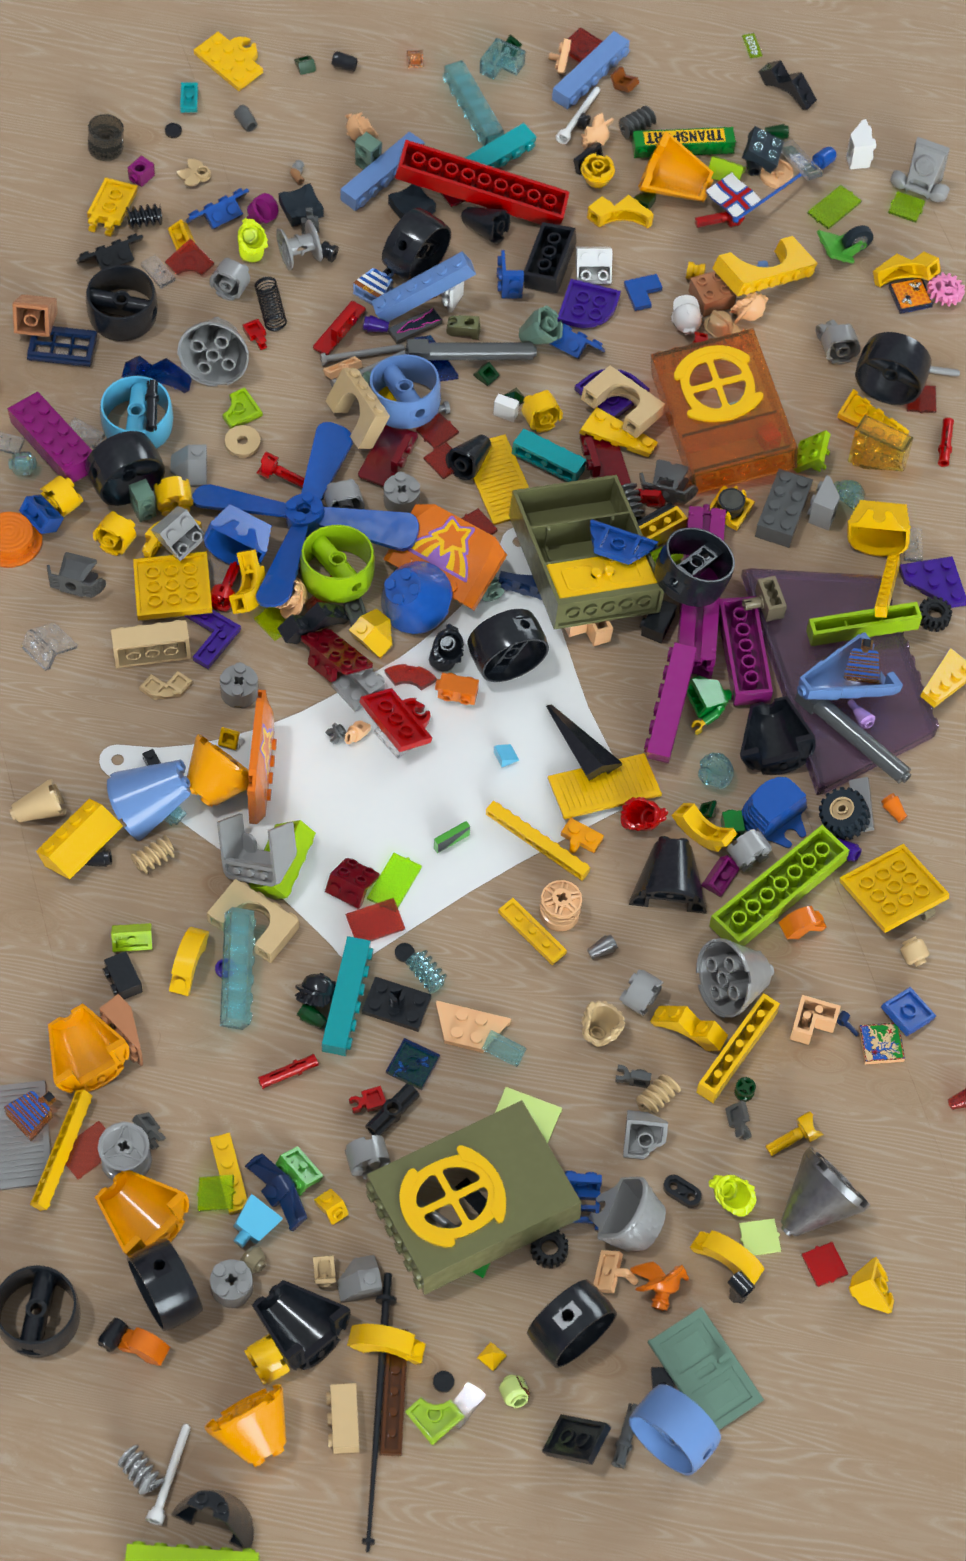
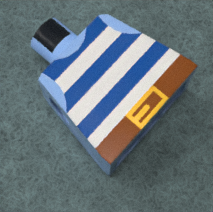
M372 268L353 283V294L373 306L372 300L393 289V279L391 278L393 272L388 268H385L383 272Z

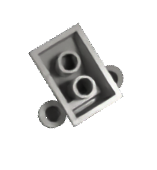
M918 137L915 142L908 177L903 172L895 170L890 178L891 183L898 189L905 188L906 192L910 190L926 196V199L930 198L934 202L944 201L950 188L944 184H939V182L941 183L944 177L950 148Z

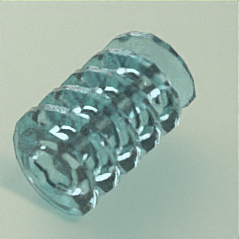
M427 950L416 952L406 960L405 964L409 966V969L414 972L416 977H419L420 983H424V988L429 989V994H433L444 985L447 975H439L442 972V968L435 970L437 962L430 964L433 959L432 956L425 958L428 953Z

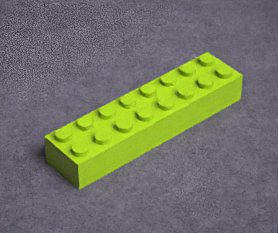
M821 825L711 916L709 927L721 938L745 946L845 863L850 850L828 829Z

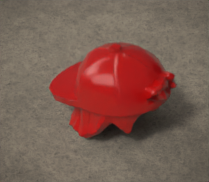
M632 797L625 802L626 805L622 806L621 824L626 830H653L661 822L665 821L668 815L666 808H660L654 801L646 800L644 797Z

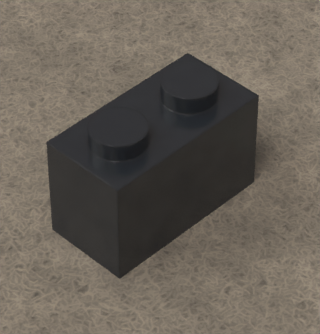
M662 600L659 613L648 614L647 618L643 617L640 628H642L641 636L662 644L675 617L677 605Z
M126 951L104 959L105 967L102 970L106 979L110 978L112 982L110 987L114 996L119 994L125 1000L143 992L141 981Z

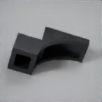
M781 60L769 62L758 71L766 86H775L786 91L798 102L802 110H807L817 101L803 73L789 74Z
M317 602L304 616L291 614L277 629L285 643L298 644L301 642L302 635L316 632L331 625L346 624L349 618L346 615V610L341 605Z

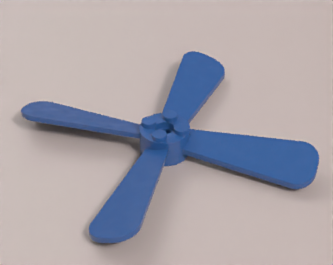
M324 422L316 428L302 492L289 499L286 503L211 484L196 488L192 494L193 504L199 508L224 510L225 507L231 504L248 514L286 518L289 531L256 594L257 603L262 607H277L290 599L300 564V555L306 537L319 528L329 525L350 526L365 534L371 543L398 551H406L416 543L419 523L417 518L411 513L323 507L322 500L327 490V485L332 483L353 444L350 438L351 432L341 425Z

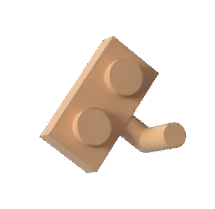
M564 39V42L560 43L559 53L561 55L549 53L548 59L556 61L555 69H558L557 72L561 75H565L571 47V40Z
M354 356L324 368L323 371L325 376L332 380L338 378L342 368L359 369L363 365L361 360Z
M601 1250L593 1283L601 1293H614L618 1277H625L632 1285L638 1283V1278L629 1269L620 1268L623 1257L620 1251Z

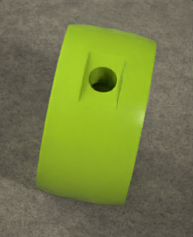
M329 525L315 530L306 538L300 555V573L302 581L310 594L325 602L346 603L358 599L370 588L374 577L375 555L372 543L365 534L350 526ZM341 551H346L360 557L367 566L357 573L348 563L346 554ZM316 557L332 577L316 572L308 563Z

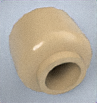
M915 936L902 943L903 946L900 952L908 965L915 964L918 967L927 962L925 958L929 956L930 952L923 939H917Z

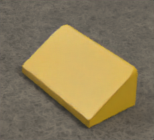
M182 219L168 228L178 255L198 250L188 224Z

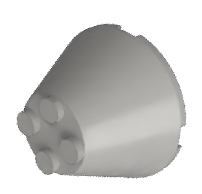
M214 317L212 320L190 327L182 335L178 344L177 353L181 367L192 379L204 385L217 387L222 384H232L244 374L248 366L249 352L245 341L235 326L219 317Z
M713 939L702 947L697 958L696 973H699L701 983L698 985L704 1002L712 1012L723 1018L736 1017L769 986L771 976L774 974V968L769 964L761 951L750 949L727 939Z

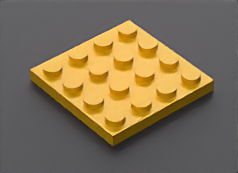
M207 551L189 553L181 561L174 555L133 559L138 621L213 613Z
M904 843L840 877L842 886L884 933L949 899L947 890Z

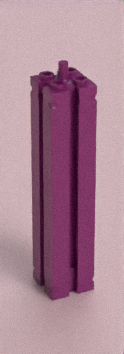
M704 504L703 507L689 506L686 528H699L709 531L724 541L726 510L711 508L710 510L709 504ZM684 554L683 560L689 557V555ZM709 567L701 574L699 579L718 580V577ZM720 597L714 603L702 607L688 606L680 603L677 643L697 647L692 674L712 679L716 660Z

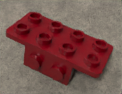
M385 425L374 447L370 450L361 466L358 477L384 487L388 478L400 472L401 468H404L408 455L413 451L418 434L408 429H398Z
M580 434L582 454L586 458L587 470L590 471L592 478L617 475L621 486L631 483L620 446H613L611 442L603 439L601 441L593 439L594 436L585 434V436Z
M325 628L301 636L300 640L310 648L308 665L329 682L336 681L338 671L343 675H348L373 667V663L331 629Z

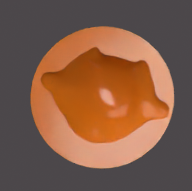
M17 512L0 513V567L13 568L30 562L41 549L42 534L24 515Z

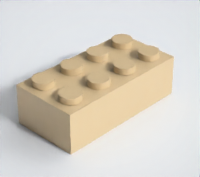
M174 620L167 623L157 622L151 625H136L135 627L128 628L119 627L111 630L116 668L191 659L186 620Z

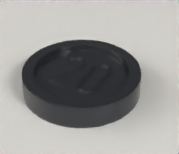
M170 123L165 127V134L170 138H177L182 133V128L177 123Z
M401 943L395 948V957L400 962H409L413 959L415 950L412 945Z
M440 1371L433 1378V1386L441 1393L449 1392L454 1386V1377L447 1371Z

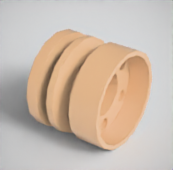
M556 880L549 883L543 889L539 909L540 919L543 924L554 931H567L578 923L582 906V894L576 885L566 880Z

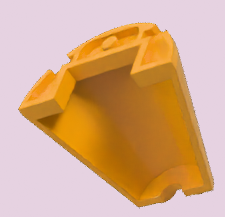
M665 131L647 163L639 182L638 190L704 202L707 197L706 188L709 189L713 183L711 178L714 172Z
M83 1003L73 1008L68 1017H58L48 1024L53 1079L59 1089L68 1093L83 1089L90 1092L111 1082L124 1069L123 1064L129 1058V1047L126 1040Z
M131 1170L121 1171L113 1178L114 1183L112 1186L102 1188L95 1196L122 1251L128 1257L155 1241L167 1238L171 1242L185 1223L183 1220L184 1214L189 1211V1199L186 1193Z

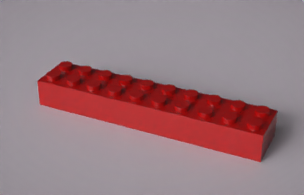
M405 140L394 177L395 179L486 208L504 209L511 216L540 225L542 222L561 225L570 193L567 190L409 140Z

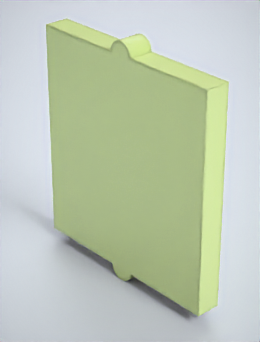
M775 1218L739 1223L740 1242L753 1255L781 1252L780 1233L777 1232Z

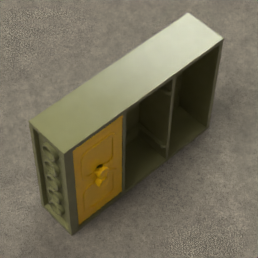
M617 475L512 490L509 518L554 630L660 612L664 591L659 587L655 579V563L651 553L627 565L594 554L590 533L591 519L643 536Z

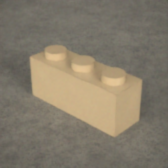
M356 1383L331 1384L330 1392H326L327 1405H331V1413H327L328 1426H332V1434H328L329 1447H333V1454L359 1453Z

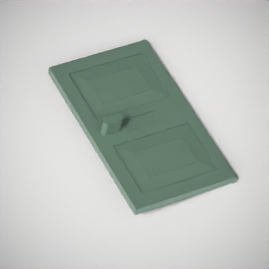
M702 1307L655 1338L647 1341L679 1391L699 1405L712 1419L718 1430L764 1401Z

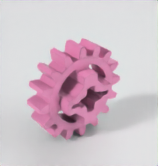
M942 272L941 275L937 274L928 282L927 293L931 294L930 299L935 298V303L941 302L942 306L944 303H947L948 306L951 303L957 305V302H961L964 296L965 285H961L962 280H956L957 276L951 277V273L945 275Z

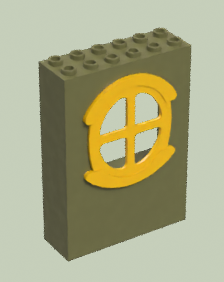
M522 1100L368 1173L367 1183H365L369 1201L375 1203L377 1207L375 1211L380 1220L384 1219L386 1223L385 1230L388 1236H393L396 1251L399 1255L403 1254L405 1258L403 1262L407 1271H412L414 1284L418 1290L421 1289L424 1295L580 1219L581 1201ZM455 1167L465 1168L475 1172L480 1179L458 1191H453L443 1174V1170ZM430 1176H436L446 1194L445 1197L425 1207H418L416 1198L421 1185ZM485 1188L488 1192L486 1206L476 1219L469 1220L459 1203V1199L478 1189ZM450 1204L453 1206L462 1225L457 1228H440L428 1223L424 1217Z

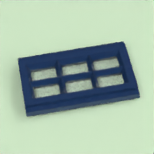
M53 326L49 337L31 335L27 360L90 367L97 339V331Z

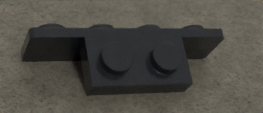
M137 233L128 236V240L121 241L119 239L113 241L111 246L105 247V245L95 248V252H83L79 254L80 257L76 260L77 264L96 258L100 270H103L110 266L123 265L134 261L129 245L141 241L143 235L137 236Z

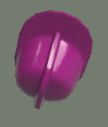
M263 193L254 198L247 207L248 216L246 218L254 219L259 224L269 223L278 216L279 208L274 197L268 193Z

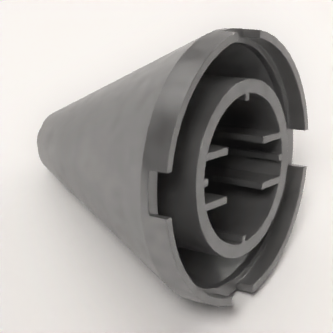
M809 1147L803 1154L781 1219L783 1225L781 1229L789 1237L792 1234L796 1237L864 1212L870 1206L865 1197L859 1191L857 1192L851 1183L819 1152H813L814 1149L812 1147Z

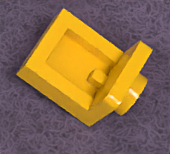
M331 1188L314 1199L316 1205L327 1215L332 1225L349 1214L343 1199Z

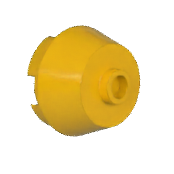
M594 153L585 158L581 166V172L589 186L602 188L613 177L615 167L609 156H596L597 153Z

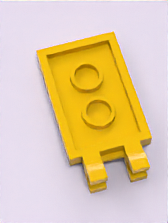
M105 177L87 212L88 224H90L88 231L95 232L98 222L103 223L104 228H106L105 235L111 237L115 225H121L126 215V207H130L138 191V186Z

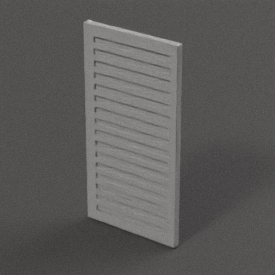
M45 1080L0 1085V1190L38 1186L50 1156L48 1112L42 1104L38 1105L36 1103L37 1099L30 1091H34L39 1096V1103L47 1105V1100L43 1097L46 1094ZM26 1094L28 1098L45 1114L44 1118L23 1097V1095ZM16 1099H19L40 1121L39 1124L21 1107ZM9 1103H12L13 1106L29 1121V1123L34 1127L33 1130L8 1105Z

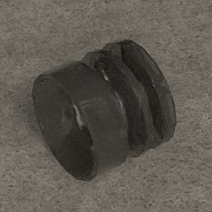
M100 114L93 117L88 124V151L93 157L103 161H111L118 158L123 152V123L119 118L110 114Z

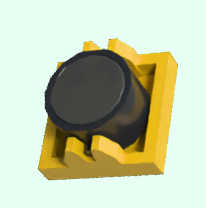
M723 485L710 504V510L711 508L726 510L725 525L737 531L754 507L755 501L746 497L745 490L739 491L737 486L728 488Z

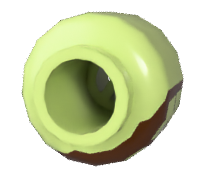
M519 1375L506 1376L499 1386V1391L505 1404L510 1407H522L530 1397L529 1388L524 1378Z

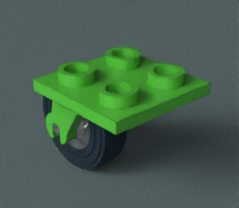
M865 225L856 226L841 236L822 230L817 231L819 240L824 245L828 257L852 264L855 262L853 256L867 248L874 238L871 229Z

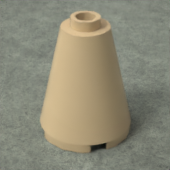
M53 779L45 781L12 804V809L9 810L13 820L17 819L18 822L66 814V808L62 809L61 804L64 803L56 783L52 784Z

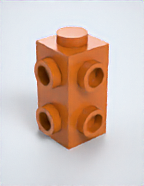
M442 673L441 679H437L435 690L438 691V698L444 701L460 702L464 705H475L479 688L478 679L458 676L454 673Z

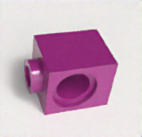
M142 155L128 167L129 180L140 187L144 186L155 176L154 163Z

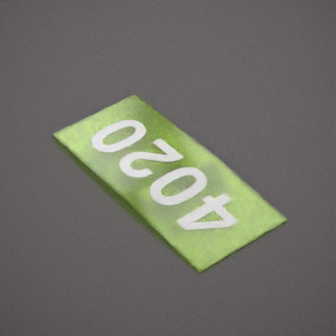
M755 34L742 35L750 58L763 57Z

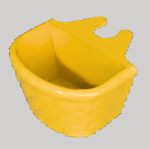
M859 500V504L855 507V511H853L847 523V539L851 547L864 554L879 557L888 556V553L900 554L906 551L909 546L911 528L907 504Z

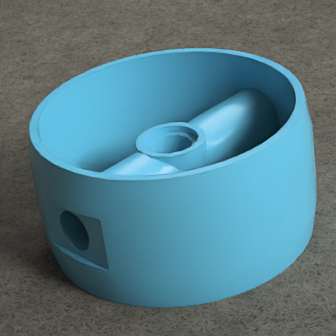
M129 376L112 383L105 390L100 404L101 425L106 438L122 432L138 431L147 435L156 449L163 445L169 438L173 427L172 402L163 385L158 382V405L166 411V414L157 423V430L149 432L145 429L146 382L154 379L144 376ZM130 400L127 408L128 416L125 430L112 424L107 417L117 405Z

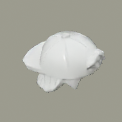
M691 295L679 296L673 302L671 321L675 324L677 330L685 333V335L694 334V331L700 328L703 317L698 301Z

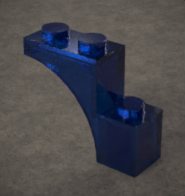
M137 356L125 362L122 373L123 378L144 376L154 379L160 384L174 387L183 393L189 391L192 381L189 374L167 358L152 365L141 356Z

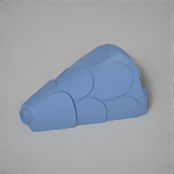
M864 632L858 634L824 661L821 660L802 675L797 691L804 699L838 700L839 698L892 696L901 691L903 684L894 671L887 673L885 677L880 669L847 665V663L877 666L876 664H871L875 663L874 661L849 658L850 655L872 658V656L868 655L873 653H868V651L874 650L875 645L871 641V647L863 646V639H870ZM854 648H857V649H862V652L851 651V650L854 649ZM845 670L875 673L880 674V677L844 672Z

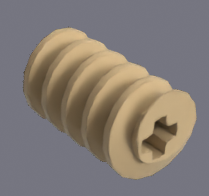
M163 835V840L158 838L156 843L151 842L149 844L150 848L144 846L143 851L137 850L136 855L131 854L134 865L138 870H142L146 874L148 873V866L154 870L153 863L161 865V858L167 862V855H170L172 858L175 857L174 848L166 835Z
M661 1074L653 1082V1085H649L647 1090L642 1092V1095L637 1096L636 1103L642 1112L650 1114L654 1112L657 1114L659 1112L658 1107H664L663 1101L669 1103V1097H675L674 1091L679 1093L681 1089L671 1077Z

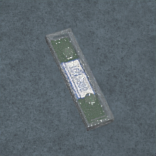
M793 140L784 142L781 153L807 181L823 176V171Z

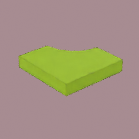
M245 387L229 394L231 406L228 411L222 414L224 421L230 429L263 416V412Z
M420 1397L405 1411L431 1445H434L465 1417L451 1399L443 1404H431Z

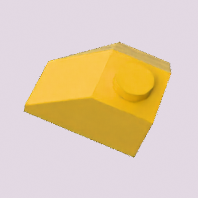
M377 608L360 616L349 629L354 639L380 659L393 645L391 620Z
M874 1257L852 1276L849 1291L860 1305L887 1314L892 1312L894 1298L891 1292L888 1293L886 1282L889 1280L887 1273L878 1258Z

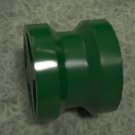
M748 1077L740 1078L736 1082L735 1097L739 1101H750L756 1089L755 1082Z

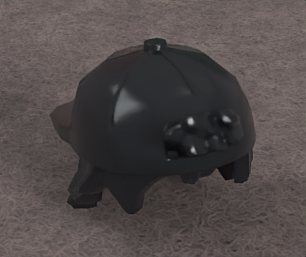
M448 624L446 629L436 635L428 659L429 664L434 669L447 672L453 668L455 663L461 662V657L464 655V642L458 628Z
M324 973L310 974L305 977L302 984L295 985V988L300 991L295 994L296 1000L303 1004L324 1008L332 999L336 981H331Z

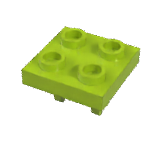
M827 430L816 433L799 442L793 466L795 472L799 473L809 468H813L818 472H821V468L826 470L827 466L824 460L825 456L830 454L827 447L831 435Z

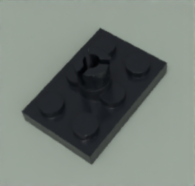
M375 976L363 1006L362 1014L419 1032L432 994Z
M561 1414L542 1452L546 1456L593 1465L611 1427L605 1422Z

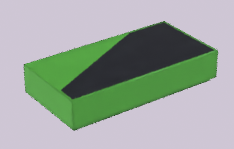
M465 821L434 838V850L439 853L469 836V823Z

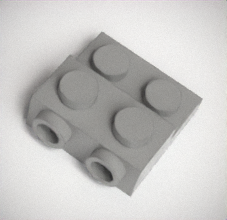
M372 667L356 673L342 675L331 683V687L356 712L363 707L359 703L360 697L385 690V680L380 674L376 675Z

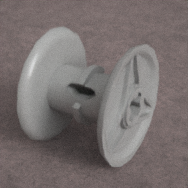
M310 219L306 220L305 223L306 234L300 236L296 234L293 238L288 239L282 229L277 228L276 230L280 254L285 266L290 271L294 267L293 256L300 254V256H303L305 252L311 251L317 261H322L323 259L320 239ZM300 247L305 248L304 250L297 251Z
M120 1122L105 1129L100 1136L98 1152L101 1158L102 1170L109 1179L113 1180L116 1174L127 1170L145 1176L150 1169L152 1161L149 1149L150 1143L148 1135L141 1127L134 1123Z

